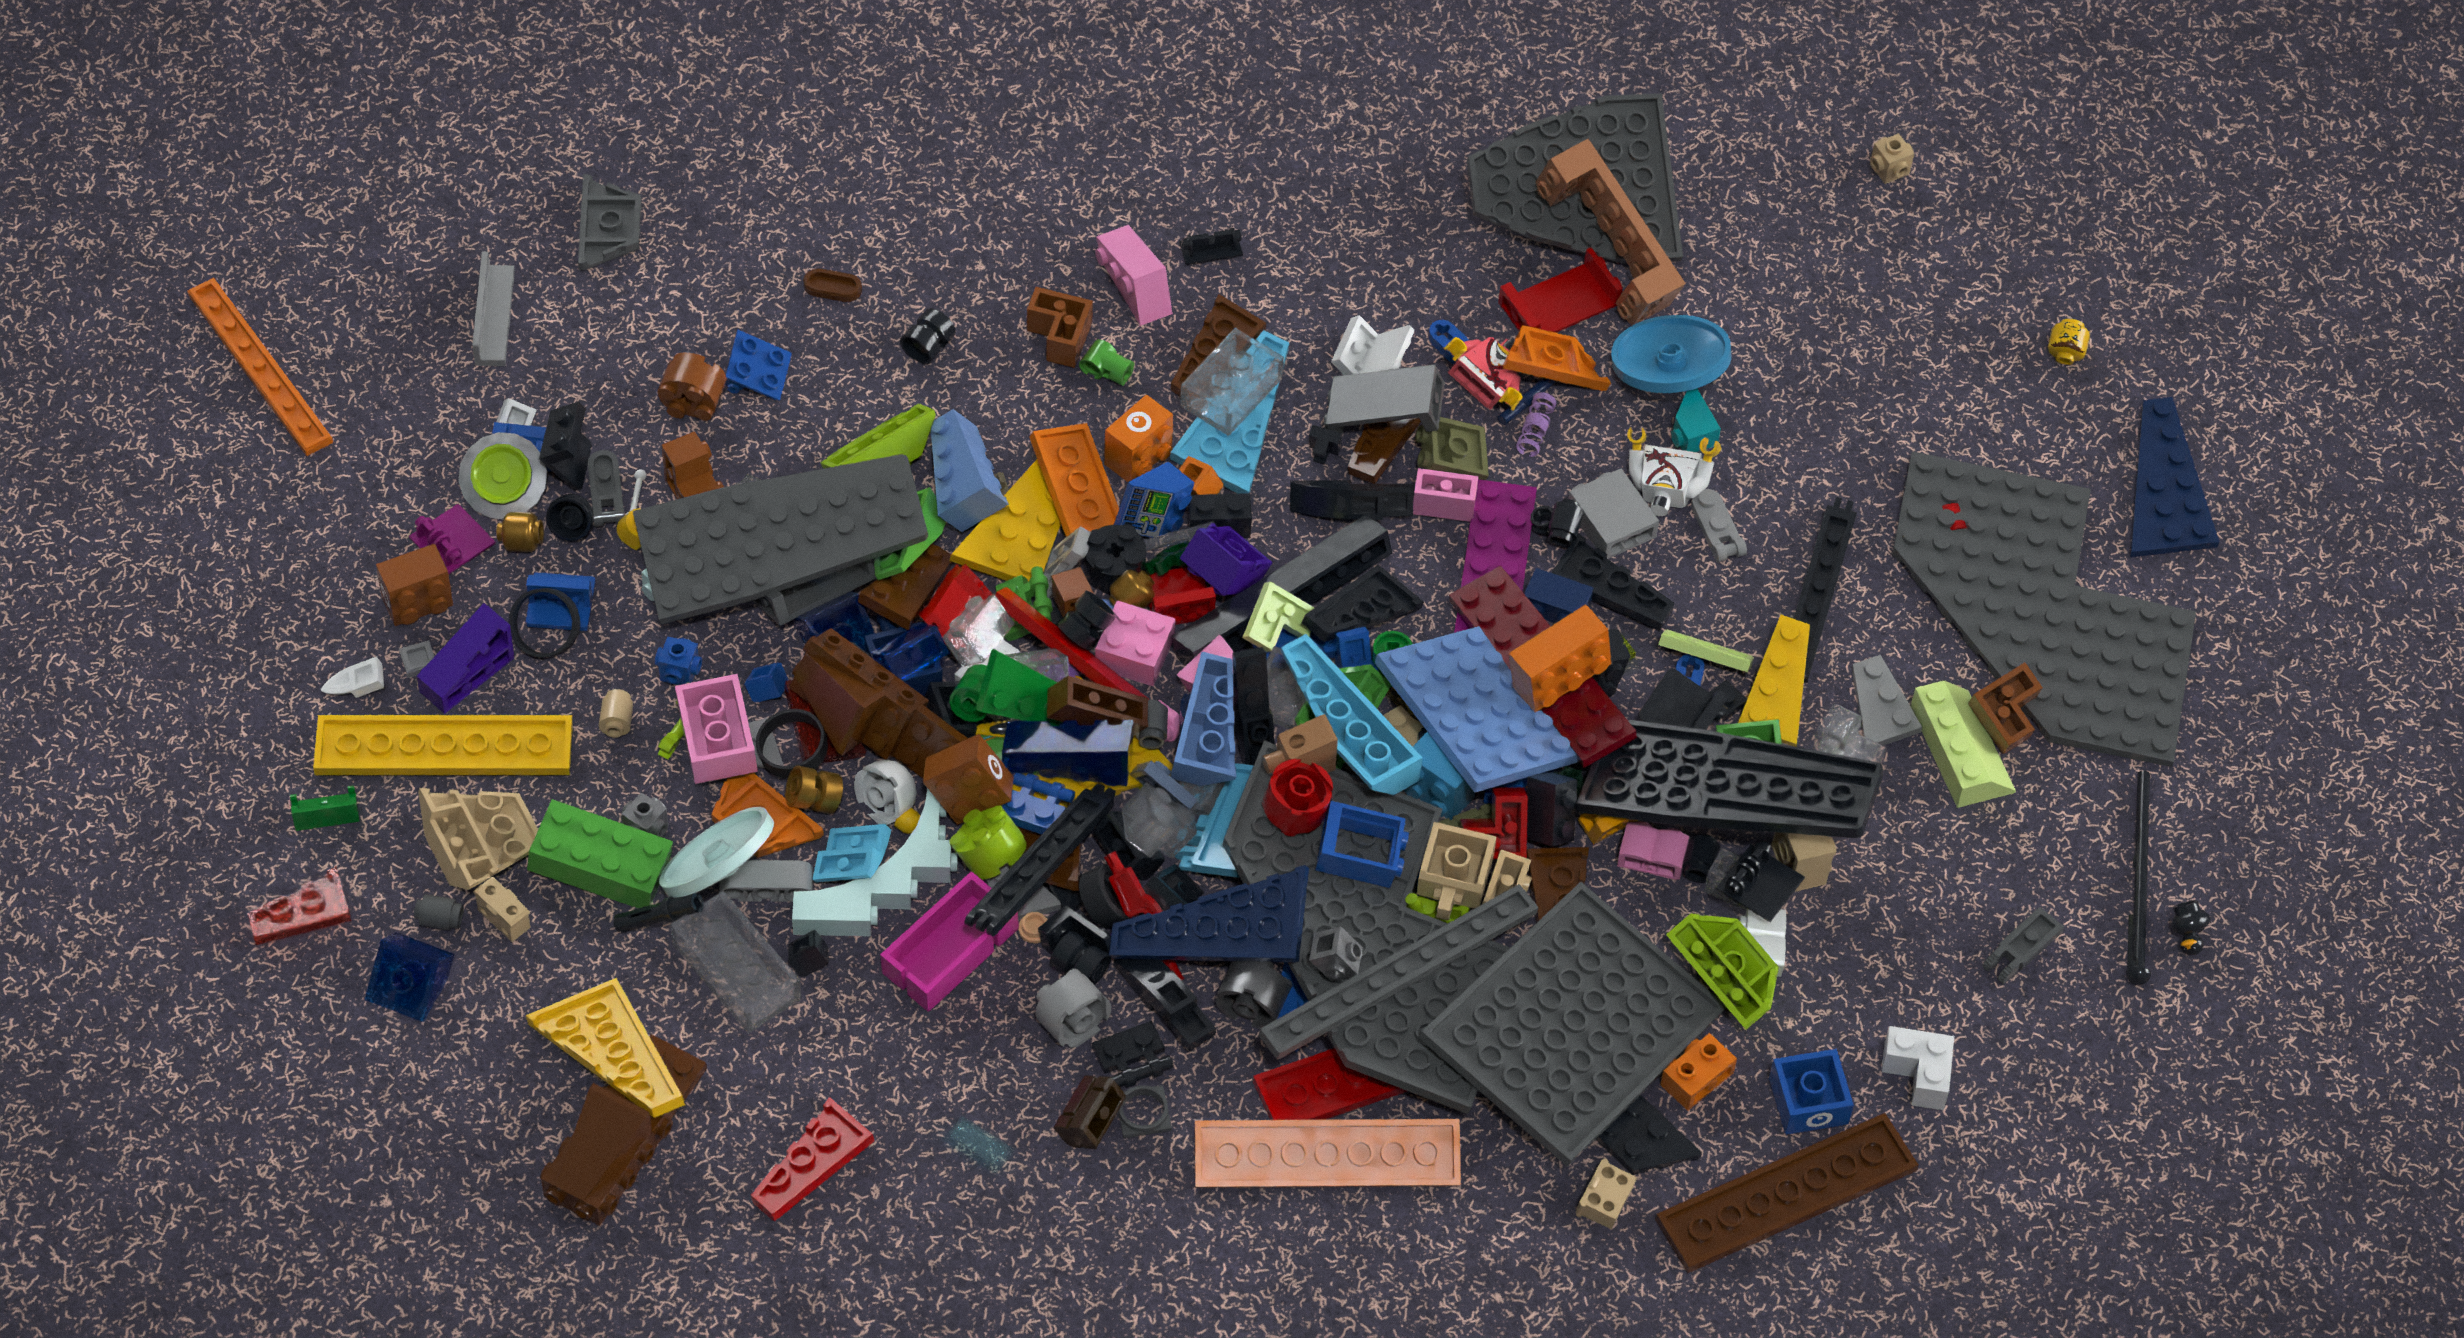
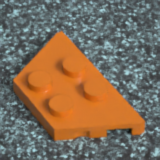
M1524 325L1519 330L1502 365L1503 369L1599 391H1607L1611 384L1608 377H1599L1595 372L1596 362L1584 351V347L1576 337Z
M755 773L728 777L727 781L723 783L720 799L716 802L711 814L712 821L716 824L724 818L747 808H765L774 820V827L767 840L753 854L757 858L819 839L824 835L823 828L797 807L787 805L785 797Z

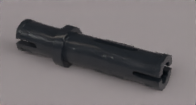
M697 893L679 898L670 896L664 898L661 903L616 914L613 920L614 927L618 932L626 933L665 921L670 923L677 922L683 916L702 912L704 901L701 895H697Z

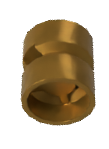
M797 765L791 770L786 782V803L792 807L802 809L811 807L816 812L833 814L837 810L842 798V777L837 773L819 771L817 773L813 768Z

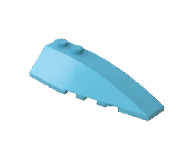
M1307 634L1281 647V653L1316 717L1323 714L1326 715L1338 739L1337 753L1371 790L1395 795L1419 781L1422 756Z

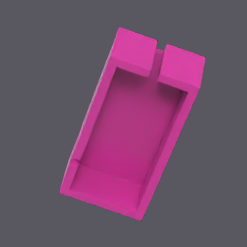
M972 871L880 954L882 973L900 989L904 990L907 987V994L928 1012L994 952V944L1000 947L1019 929L1018 912L994 937L988 935L986 930L983 932L976 930V924L973 927L965 925L964 921L967 914L992 889Z

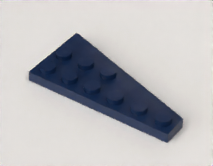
M2172 397L2143 400L2130 558L2217 548L2219 545V538Z
M1303 865L1296 867L1295 871L1270 875L1263 881L1250 885L1244 883L1199 897L1198 901L1185 905L1179 903L1159 913H1147L1115 923L1112 927L1109 955L1113 959L1299 962L1309 868Z

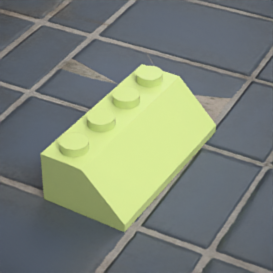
M1940 681L1916 687L1910 707L1922 726L1921 731L1956 807L1959 808L2015 793L2016 790L1990 735L1968 705L1972 698L1969 691L1947 681Z

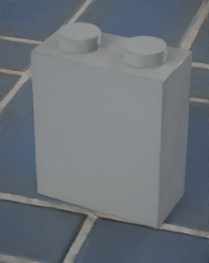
M1622 469L1612 473L1606 472L1598 479L1587 484H1579L1569 491L1568 499L1578 502L1579 507L1584 511L1580 527L1595 548L1598 547L1608 554L1607 559L1657 537L1658 518Z

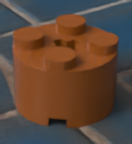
M686 352L676 354L673 360L670 359L657 391L660 401L667 407V413L679 419L683 418L684 415H688L704 421L710 420L726 383V375L723 369L715 362L713 367L705 363L706 357L699 354Z

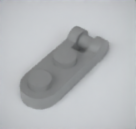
M1707 488L1695 498H1692V511L1716 562L1725 561L1728 556L1736 555V557L1746 555V543L1740 537L1719 493ZM1728 540H1729V542H1730V544H1727V545H1724L1723 543H1721V542H1725V541H1728Z

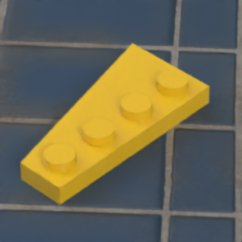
M1780 615L1738 723L1779 719L1781 742L1797 747L1810 624Z

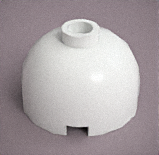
M879 760L863 767L855 775L854 789L859 804L864 802L875 812L868 815L877 824L889 825L895 822L899 816L912 808L916 802L917 791L914 778L903 765L896 761ZM884 806L885 812L877 810V807L881 808Z

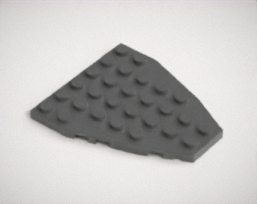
M1662 93L1602 96L1593 103L1582 107L1578 105L1569 112L1558 116L1554 114L1515 130L1512 135L1501 141H1495L1487 149L1479 150L1467 159L1473 216L1534 241L1585 254L1586 249L1592 247L1595 253L1603 259L1627 264L1623 256H1620L1615 251L1613 241L1607 232H1604L1599 227L1597 217L1591 208L1586 207L1583 203L1580 192L1550 206L1548 201L1543 199L1537 190L1535 182L1552 157L1589 139L1670 261H1681L1683 258Z

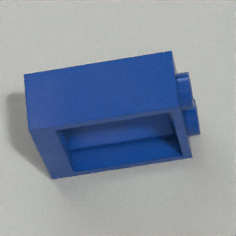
M1331 801L1324 818L1315 870L1390 888L1394 877H1400L1403 870L1404 858H1400L1399 855L1400 850L1405 851L1409 832L1404 831L1406 818ZM1339 828L1390 840L1386 864L1335 852Z

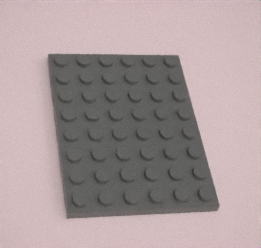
M1580 882L1424 1028L1418 1038L1568 1167L1663 1073V1070L1674 1059H1677L1685 1052V1049L1693 1040L1699 1038L1724 1013L1727 1007L1707 988Z

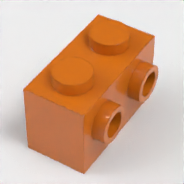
M1709 1033L1701 1040L1698 1038L1693 1040L1685 1049V1053L1678 1059H1674L1663 1070L1660 1085L1689 1111L1734 1073L1737 1058Z

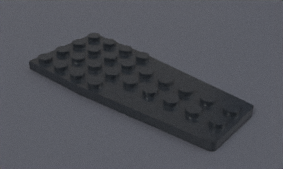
M1628 720L1636 730L1637 738L1592 763L1576 803L1577 812L1669 825L1860 838L1864 834L1883 779V766L1878 762L1710 730Z

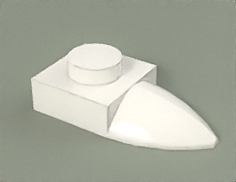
M377 657L347 667L331 677L323 685L321 691L333 695L352 693L357 698L384 688L382 663Z

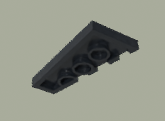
M1578 533L1576 540L1572 541L1571 546L1567 548L1552 573L1594 587L1592 601L1661 631L1673 612L1675 603L1645 581H1637L1631 576L1630 570L1623 565L1619 567L1607 559L1608 554L1598 547L1593 549L1585 543L1586 538Z
M1378 564L1305 614L1301 623L1322 641L1326 642L1335 639V633L1361 627L1369 628L1414 613L1422 608L1424 601Z

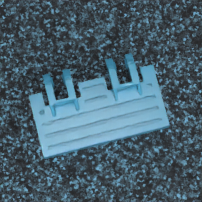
M1235 763L1236 780L1201 786L1200 789L1203 792L1211 795L1199 794L1196 796L1198 800L1194 805L1202 809L1196 823L1197 830L1185 829L1181 832L1180 840L1192 846L1178 845L1175 847L1173 856L1181 860L1180 870L1240 877L1222 843L1254 765Z

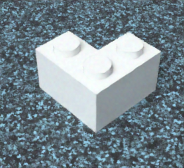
M1889 1026L1884 1044L1881 1072L1914 1077L1911 1105L1944 1110L1949 1094L1954 1036Z

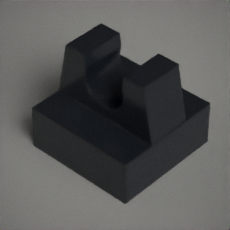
M1313 425L1309 434V447L1314 448L1313 455L1315 456L1313 462L1325 465L1329 453L1338 456L1342 447V433Z

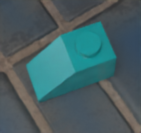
M1696 388L1686 392L1675 416L1671 438L1675 447H1681L1683 451L1699 452L1701 451L1699 447L1700 442L1703 438H1708L1706 449L1714 447L1715 441L1719 442L1721 428Z

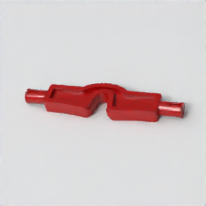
M1116 851L1104 857L1114 874L1109 877V881L1118 896L1126 916L1134 917L1141 913L1155 914L1162 912L1157 901L1145 893L1131 867L1124 868ZM1161 960L1181 980L1185 979L1175 962L1177 960Z

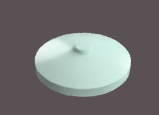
M751 807L717 822L690 841L671 859L660 875L659 883L669 897L679 898L701 891L733 875L767 840L773 830L774 820L765 808Z

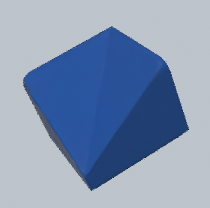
M777 662L754 668L744 685L753 702H761L781 697L788 686L789 679L782 664Z

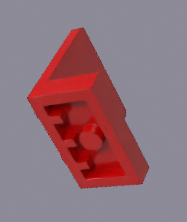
M1187 567L1169 570L1158 576L1157 572L1149 575L1155 583L1152 586L1155 597L1152 598V602L1148 605L1149 611L1175 618V625L1194 622L1215 609L1216 595L1213 587L1207 588L1205 579L1192 574Z

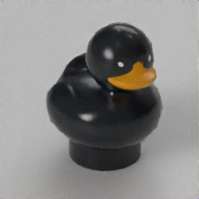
M2198 900L2173 906L2175 916L2171 921V927L2175 933L2184 935L2181 942L2183 951L2188 955H2197L2202 951L2204 942L2196 932L2203 931L2209 924L2210 915L2203 909H2200Z

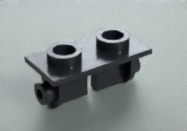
M1233 227L1230 230L1214 232V235L1210 236L1208 233L1193 236L1189 234L1186 238L1179 240L1185 265L1243 256L1239 242L1241 241L1240 230H1234Z

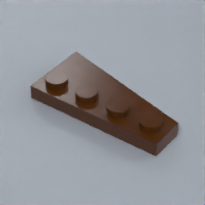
M1218 294L1214 301V307L1207 314L1199 335H1196L1189 354L1183 359L1171 382V391L1195 405L1255 342L1261 332L1266 330V322Z
M1410 418L1364 424L1363 433L1358 438L1348 464L1349 474L1375 484L1420 424V419Z

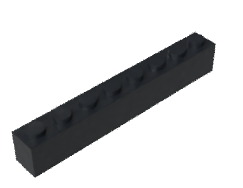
M1367 515L1360 517L1173 634L1171 637L1176 657L1186 666L1219 634L1233 652L1239 651L1251 643L1242 637L1264 583L1272 582L1307 604L1312 605L1391 555L1392 549L1388 530Z

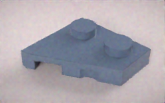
M1159 761L1137 764L1130 773L1133 778L1154 795L1165 798L1174 804L1179 801L1188 810L1198 800L1169 776L1171 771Z

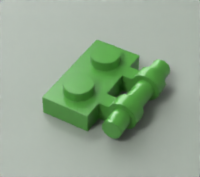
M1037 566L1031 569L1032 577L1029 582L1023 575H1020L995 586L996 592L1008 587L1051 621L1050 613L1053 607L1051 600L1047 596L1046 590L1049 588L1048 578L1044 575L1042 567ZM1035 596V601L1032 605L1031 597ZM1000 610L1002 612L1000 618L1005 639L1013 641L1031 633L1003 610Z

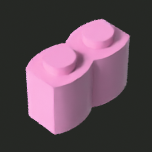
M1629 822L1625 828L1618 857V866L1680 880L1689 836L1675 828L1656 829L1647 822Z

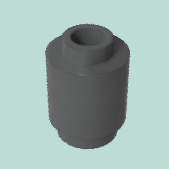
M1148 700V727L1136 733V738L1142 747L1156 749L1163 746L1164 741L1167 739L1168 708L1157 700Z
M425 894L422 900L417 899L414 918L419 919V926L451 931V928L459 929L463 919L464 904L457 903L456 899Z

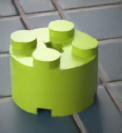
M1001 805L981 812L979 809L970 811L963 819L964 824L949 840L950 845L968 869L982 880L1001 874L1002 872L998 868L1006 863L1011 867L1022 856L1027 846L1022 832Z

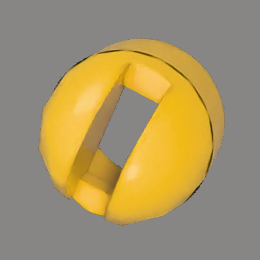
M910 808L896 819L894 827L901 832L911 834L916 828L921 815L913 808Z

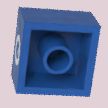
M1837 1049L1773 1059L1769 1081L1785 1135L1849 1124L1854 1104Z

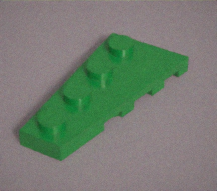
M993 648L991 649L976 710L1088 733L1089 730L1047 718L1048 688L1057 682Z

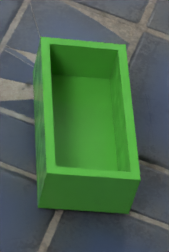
M552 799L529 850L527 870L629 906L642 908L650 906L660 885V875L671 859L673 841Z

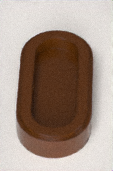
M817 268L808 271L803 278L805 291L814 297L852 302L857 300L862 294L861 280L853 274Z

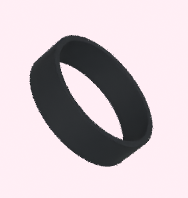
M552 588L534 589L524 593L513 604L509 614L508 623L510 624L513 641L522 651L535 657H550L565 652L575 642L580 630V616L575 603L565 593ZM539 592H547L559 597L567 605L572 618V629L569 638L562 647L551 653H541L531 649L521 639L517 628V616L520 607L530 596Z
M787 709L770 716L761 725L756 736V749L763 766L771 774L781 778H788L791 770L797 765L813 769L819 767L827 754L828 740L823 726L816 716L801 709ZM789 722H805L816 727L821 733L819 746L815 753L804 762L792 766H781L768 761L763 756L764 743L770 733L777 727Z

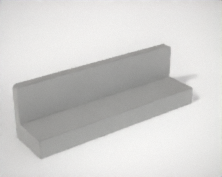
M482 251L472 344L475 366H506L515 270L514 266L490 265L488 251Z

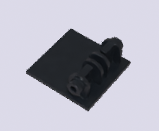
M1761 841L1754 845L1751 844L1717 886L1716 890L1768 922H1771L1805 879V876L1773 858L1770 852L1771 845L1766 841Z

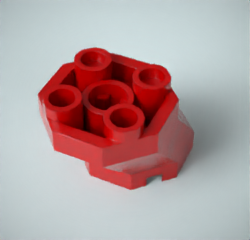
M957 564L948 572L928 606L919 615L951 651L965 663L973 656L992 623L1002 615V612L998 606L992 603L991 599L994 597V594L966 564H963L961 567Z

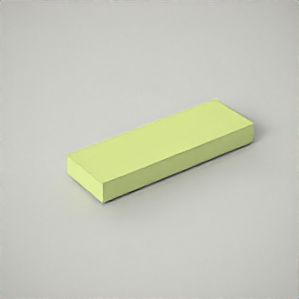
M1668 629L1662 633L1659 641L1660 646L1745 672L1750 670L1754 660L1752 655Z

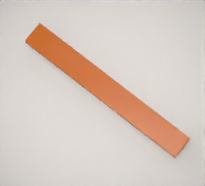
M212 278L187 290L190 299L304 454L308 456L332 444L333 438L217 281Z

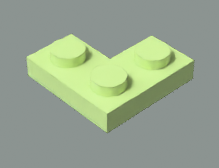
M1272 582L1264 583L1242 638L1259 648L1263 647L1266 652L1274 650L1282 628L1297 637L1305 634L1310 636L1311 631L1301 622L1305 614L1313 610L1314 607Z

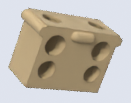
M494 877L489 878L473 891L476 895L478 911L511 942L530 928L529 910L517 900V896L510 889H506Z
M1607 1159L1601 1160L1579 1202L1576 1216H1584L1612 1229L1634 1187L1637 1177L1609 1164Z

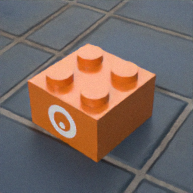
M1146 394L1105 430L1104 465L1129 482L1151 471L1152 466L1159 460H1166L1173 450V414Z

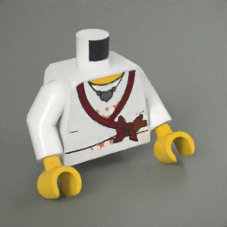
M1629 428L1627 437L1632 443V449L1629 450V473L1636 489L1642 491L1643 499L1652 503L1650 509L1655 515L1666 516L1670 506L1677 508L1686 507L1689 499L1695 498L1708 487L1714 466L1712 458L1721 451L1718 441H1715L1713 450L1707 451L1708 438H1703L1699 446L1702 453L1645 445V449H1641V444L1645 442L1647 437L1645 430L1642 428V437L1639 440H1633L1632 428Z

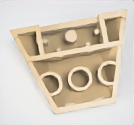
M419 788L418 793L424 835L449 885L470 890L529 855V850L538 832V828L519 793L480 791L478 795L460 794L458 790H449V793L446 794L430 793L429 788Z

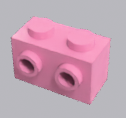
M1418 468L1413 500V514L1471 522L1474 514L1479 476Z

